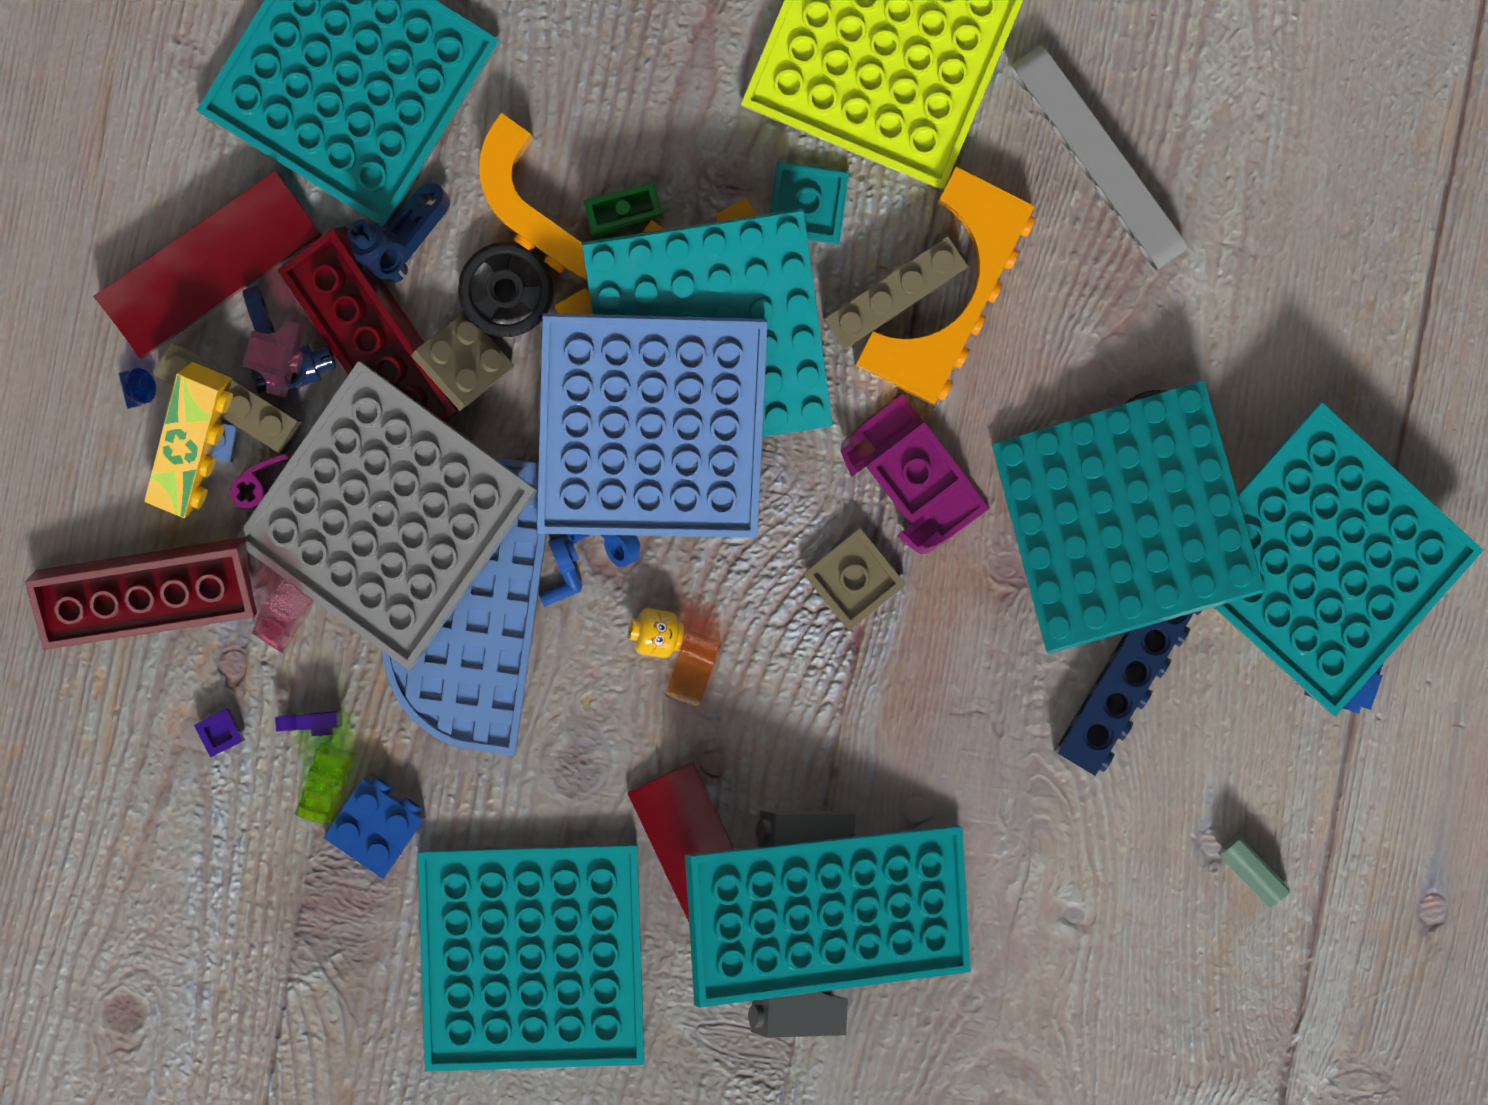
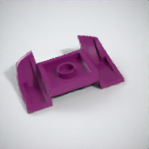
M902 393L858 426L841 444L840 451L851 477L867 467L909 522V525L900 531L897 537L919 554H927L990 509Z

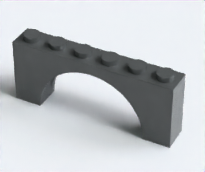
M760 811L759 821L756 824V837L759 841L758 847L854 837L855 814L839 811ZM815 992L754 1000L748 1012L751 1032L767 1038L846 1035L848 998L831 993Z

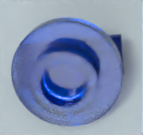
M135 368L118 373L127 409L140 407L154 399L156 384L152 375L147 370Z

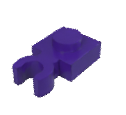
M330 711L278 715V717H275L276 732L311 730V736L332 735L333 728L342 726V712Z

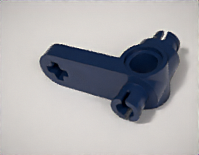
M436 183L425 184L413 194L385 230L379 225L368 224L362 219L353 222L352 225L357 231L355 232L349 227L347 236L351 240V250L354 253L355 259L369 268L378 278H387L392 283L401 281L403 277L399 274V271L407 275L408 266L405 263L449 209V195ZM429 200L435 201L432 205L427 204Z
M256 285L242 291L267 366L257 371H251L253 380L260 381L264 379V381L255 383L259 394L273 388L276 389L278 394L300 389L307 384L321 380L320 372L336 368L334 359L323 360L333 356L329 346L313 352L309 345L290 352H282L260 288ZM288 361H295L299 367V374L292 381H286L282 376V367Z

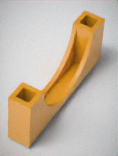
M955 167L937 204L946 208L961 222L974 246L977 275L974 290L967 306L954 322L929 336L914 339H898L873 331L855 365L931 405H934L937 399L942 401L946 399L954 383L948 378L954 366L961 369L970 351L969 348L965 347L970 334L972 333L977 336L987 316L981 314L987 300L992 303L995 302L1003 286V283L998 281L1003 269L1011 270L1020 251L1014 247L1020 235L1027 238L1036 221V217L1031 215L1035 207L1034 205L958 167Z

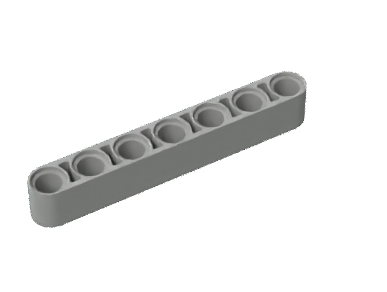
M1039 44L1011 64L1009 68L1019 85L1148 263L1158 271L1186 251L1187 245L1177 229L1048 51Z

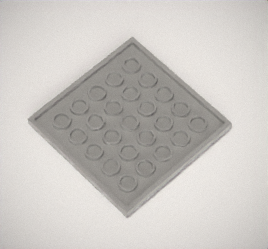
M358 361L236 538L245 537L246 548L250 554L407 670H412L538 489L366 364Z

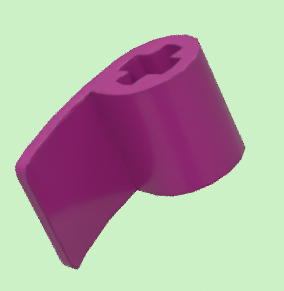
M281 455L263 461L237 477L230 487V497L233 502L242 508H257L268 492L267 484L258 473L270 466L289 461L292 455ZM245 484L252 486L255 484L256 488L253 491L255 495L254 500L252 498H243V495L246 493V490L243 488Z

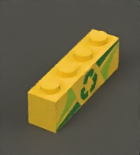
M191 362L177 373L144 502L182 518L187 517L195 508H201L208 492L204 488L205 480L210 476L216 462V457L212 456L214 446L219 443L224 432V425L221 424L222 416L229 409L233 394L229 392L232 382L231 377Z

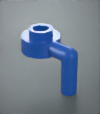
M567 534L568 539L572 543H577L578 541L590 536L583 534ZM601 535L604 538L606 553L616 566L623 568L639 559L640 542L636 535Z
M562 536L551 539L548 543L565 583L539 593L544 607L577 594L582 590V583L573 562L579 560L573 543L570 540L564 542Z

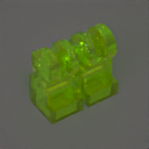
M322 742L319 744L318 748L315 749L312 758L313 764L307 774V777L310 779L307 780L306 786H303L302 798L296 807V816L321 824L331 823L335 820L344 790L334 786L343 787L346 785L356 753Z

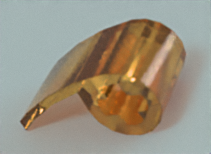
M687 630L665 695L671 699L699 707L722 641Z

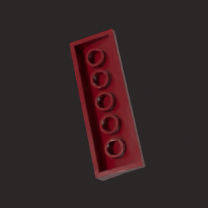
M273 171L93 297L128 341L137 356L143 359L322 234L278 172Z
M346 226L332 228L277 270L348 375L356 363L361 361L444 422H447L468 408L466 406L459 411L413 359L411 355L424 344V341L382 279L376 277L369 268L355 259L354 253L351 250V240L347 236L348 229Z
M245 537L35 570L25 581L43 650L254 618L257 614L249 573Z
M694 761L627 792L688 922L689 910L685 855L736 850Z

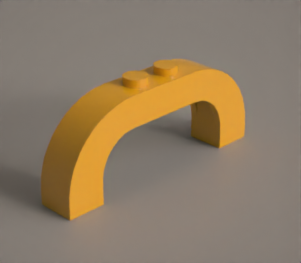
M501 113L485 137L479 159L480 182L487 202L497 217L517 234L513 239L515 242L529 251L536 247L547 255L543 261L560 274L564 269H567L575 276L587 281L582 242L520 198L515 186V169L519 159L534 138L528 131ZM651 220L642 233L665 229Z

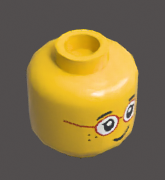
M645 608L640 612L638 618L630 620L628 639L633 640L634 648L638 654L668 658L674 651L678 652L681 648L684 624L679 622L674 612Z

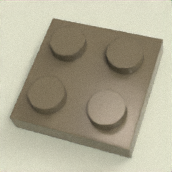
M465 313L417 348L411 355L459 411L498 382L514 367V364L484 331L477 328L467 318Z
M858 528L803 573L849 631L906 585L861 528Z

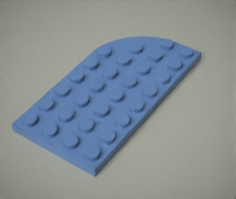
M494 457L538 489V463ZM538 491L413 669L407 670L382 651L389 684L406 713L423 730L435 738L458 748L516 755L547 535L537 534Z

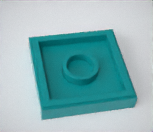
M777 161L770 213L802 208L804 210L808 241L839 245L849 171Z

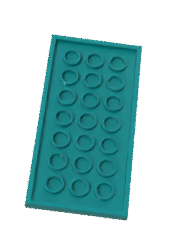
M955 825L685 855L694 1006L701 1008L971 972L962 826Z

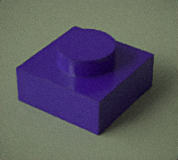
M229 708L194 725L210 758L245 741Z

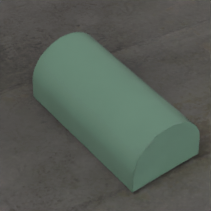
M1236 832L1219 850L1218 855L1268 907L1276 905L1290 893L1287 881L1240 833Z

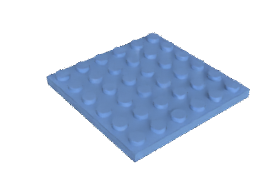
M542 313L537 534L757 538L767 320L751 318Z

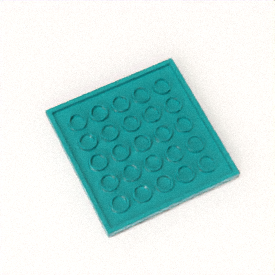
M264 0L196 111L370 220L386 228L500 44V40L436 0Z
M802 208L582 242L593 314L766 319L768 324L762 437L833 426L804 210Z
M1204 380L991 444L1043 642L1048 654L1266 592Z
M1318 402L1237 493L1266 592L1213 608L1331 715L1336 717L1484 550L1323 402Z
M638 844L418 852L425 1072L644 1065Z

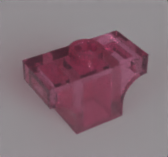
M285 320L283 326L274 333L265 334L251 331L242 366L262 374L266 381V392L282 397L287 396L292 374H298L303 360V352L299 351L305 329L304 325Z
M284 579L273 593L271 592L263 602L252 634L283 653L303 621L309 615L314 600Z

